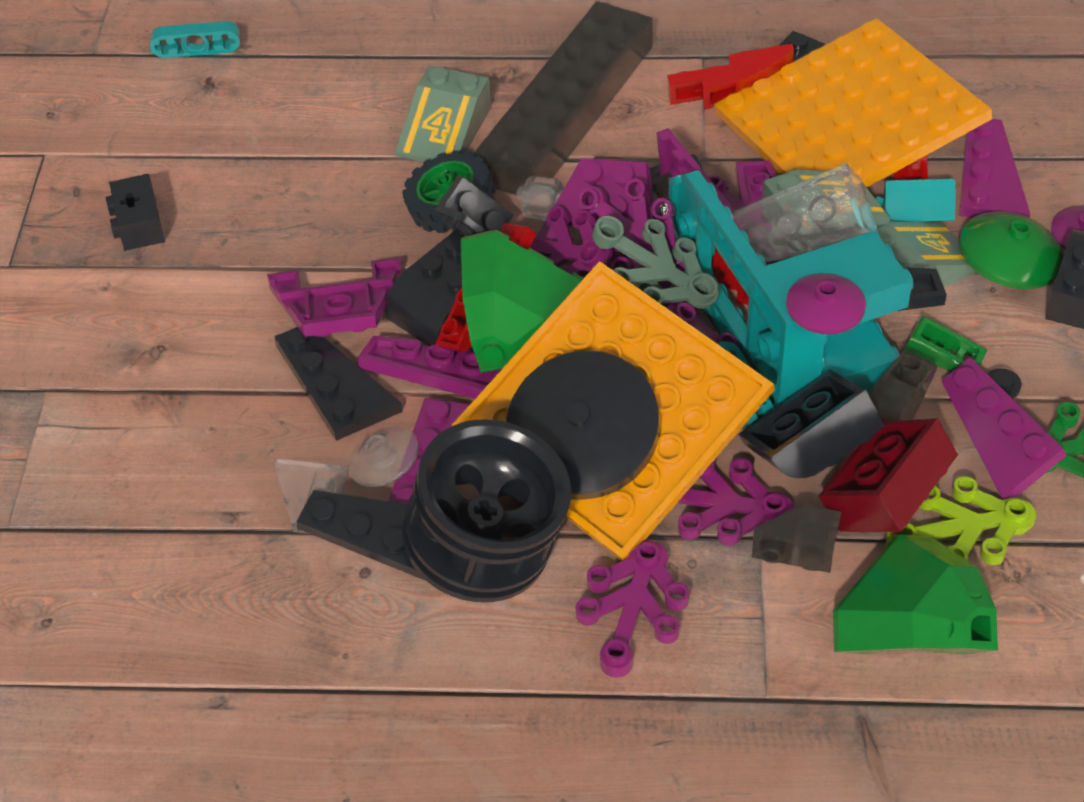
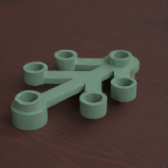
M603 216L597 220L592 231V237L598 247L602 249L614 247L645 266V268L628 270L618 267L613 271L632 284L668 280L678 286L661 290L653 286L645 288L643 292L653 297L657 302L665 304L687 301L692 306L702 309L709 308L716 302L719 295L718 284L711 275L702 273L695 254L697 248L694 241L685 237L680 238L672 249L673 257L677 261L683 262L685 274L675 267L664 235L666 228L660 220L649 219L646 221L641 232L642 238L652 245L655 255L624 237V227L617 218ZM649 229L656 230L658 234L652 233ZM680 247L687 249L689 253L683 252Z

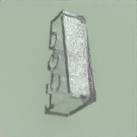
M848 163L731 212L737 227L746 232L751 247L756 254L762 255L765 262L788 259L874 230L879 236L863 180Z

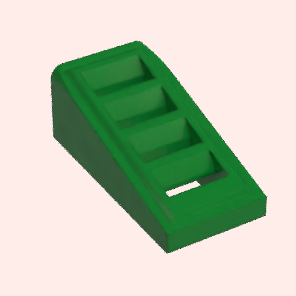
M922 315L901 354L953 372L965 362L962 359L964 354L971 356L980 366L987 349ZM950 350L955 351L956 354L954 355V354L950 353L949 351H950Z

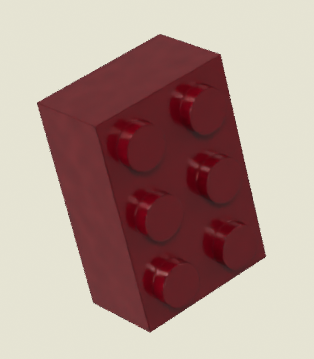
M938 418L882 421L885 427L876 432L870 441L858 445L818 496L840 532L896 533L901 532L909 524L911 517L920 505L928 499L929 493L947 473L948 468L958 456Z

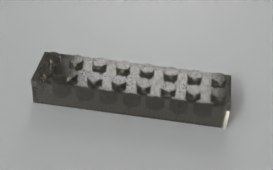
M600 1L594 3L475 150V157L479 155L487 165L496 189L533 202L537 200L652 49V17Z

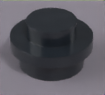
M994 369L987 373L1012 399L1018 396L1022 383L1017 374L1007 369Z

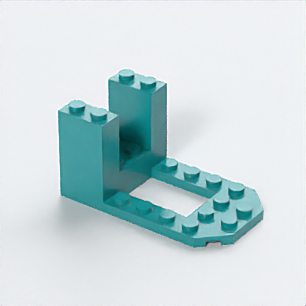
M699 170L669 178V201L676 208L673 217L676 241L683 237L694 241L697 248L695 254L702 273L709 274L716 280L711 267L715 246L749 297L747 325L740 308L734 307L729 300L725 285L723 283L719 284L717 280L718 298L711 307L704 308L703 310L718 334L728 332L734 335L738 341V348L749 366L774 384L775 390L769 396L774 407L780 405L829 369L862 387L867 393L896 383L898 366L901 364L899 352L895 346H890L882 334L880 325L876 321H872V319L907 308L910 292L913 289V279L908 269L903 268L894 257L890 245L884 243L875 230L766 266L762 255L756 254L751 247L746 232L743 229L740 230L733 221L729 207L723 206L717 198L713 184L711 182L707 183ZM810 275H838L852 281L861 289L866 300L865 314L862 320L848 331L838 334L814 333L800 327L789 316L786 308L788 291L798 280Z

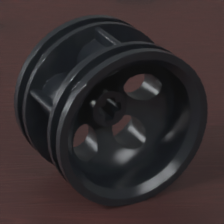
M489 419L471 420L451 426L438 434L429 443L421 457L415 478L414 491L409 499L402 526L404 548L416 571L429 584L443 593L471 602L503 601L517 596L531 587L540 577L553 548L554 539L562 527L571 502L570 479L562 460L551 446L539 436L525 428L504 421ZM472 484L478 490L479 496L468 500L459 493L456 485ZM509 495L521 507L512 511L503 510L498 502V498ZM446 514L449 515V516L454 520V522L451 521V520L446 516ZM509 534L521 536L519 538L503 540V537Z

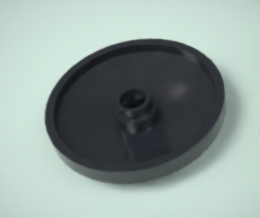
M578 351L563 354L537 367L524 379L516 390L506 417V422L518 425L536 434L557 453L569 475L571 499L576 500L602 497L623 488L633 481L651 460L659 441L661 429L659 406L653 389L644 375L622 358L598 351Z

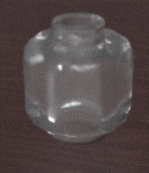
M539 175L529 177L524 185L519 186L516 195V202L518 205H521L523 215L529 219L545 221L548 212L553 208L564 189L563 183L559 179Z

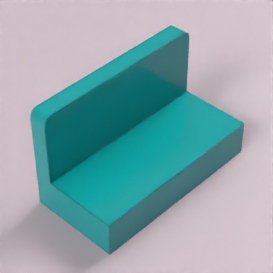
M951 178L887 180L884 183L883 209L889 215L890 222L955 221L956 182Z

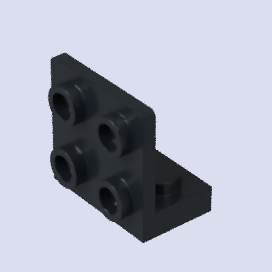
M457 175L435 209L445 217L442 221L443 224L453 231L461 232L465 236L496 229L501 231L503 224H508L514 216L513 213L459 175Z

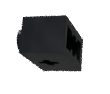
M149 173L110 181L111 196H106L105 198L110 216H116V218L110 219L114 239L121 238L124 251L164 243L165 240Z

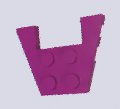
M581 158L553 207L562 206L570 213L571 220L568 224L570 228L571 225L573 226L574 216L581 211L577 203L580 191L587 186H595L607 194L609 205L634 223L632 200L625 194V185L629 180L637 178L648 185L649 193L646 197L649 219H654L651 211L654 201L650 168L646 162ZM640 184L633 187V196H637L641 192ZM593 194L587 196V206L594 202ZM600 215L595 216L597 220L601 218ZM546 219L536 238L558 242L553 226ZM650 229L652 233L657 234L656 230ZM626 255V258H627V259H629V260H631V261L633 260L632 258H630V257H628V256Z
M402 257L371 261L373 276L371 280L301 288L298 270L267 274L269 289L305 337L314 335L324 337L337 332H362L368 328H376L387 307L388 294L395 281L404 272Z

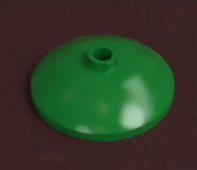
M992 211L979 214L968 220L959 237L960 251L966 262L986 279L1009 288L1037 289L1047 286L1056 279L1064 257L1060 244L1047 228L1027 216L1014 212Z

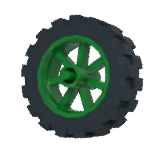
M461 150L452 151V154L440 153L437 155V158L433 160L429 158L424 161L423 166L420 168L416 167L411 173L412 177L407 178L405 181L406 189L403 190L402 195L404 203L418 227L422 226L428 232L436 230L437 233H446V230L450 228L442 223L445 217L435 209L457 175L464 177L492 199H494L492 193L496 192V188L487 165L479 155L475 157L472 152L466 151L464 154Z

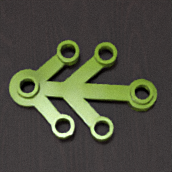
M962 476L954 482L953 497L961 503L971 502L989 512L978 514L940 497V490L935 486L929 493V496L933 497V499H927L919 508L935 511L951 520L916 527L909 523L901 532H887L886 546L895 535L899 534L932 537L935 540L960 535L956 544L947 548L968 561V555L983 530L999 527L994 537L988 538L983 542L980 557L985 563L998 565L1004 561L1007 546L1013 535L1024 534L1033 527L1036 520V511L1024 499L1013 497L1001 500L978 490L977 482L973 478ZM960 488H967L970 491L965 492L960 490ZM989 549H995V550H997L999 553H998V554H993V553H990L988 550H989Z

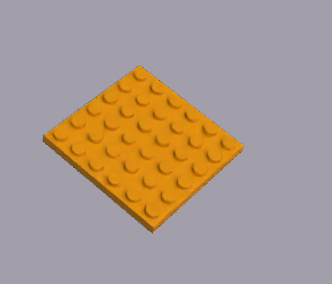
M877 18L866 22L857 29L838 37L836 40L810 52L806 56L783 66L780 71L771 77L759 79L754 82L752 87L730 94L714 104L716 115L764 160H769L778 174L782 175L793 170L855 173L866 188L992 120V109Z
M599 261L458 417L452 426L466 421L483 419L506 422L511 400L524 379L543 363L563 354L578 351L604 352L622 358L637 368L653 389L660 410L661 429L656 450L645 469L629 484L602 497L584 500L571 499L569 510L566 514V518L620 561L628 559L629 553L647 539L774 392L775 388L771 381Z

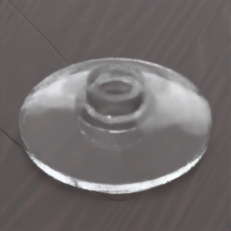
M399 426L383 428L370 434L357 445L350 456L348 463L350 476L358 485L370 488L384 486L397 480L415 462L419 452L418 440L412 431Z

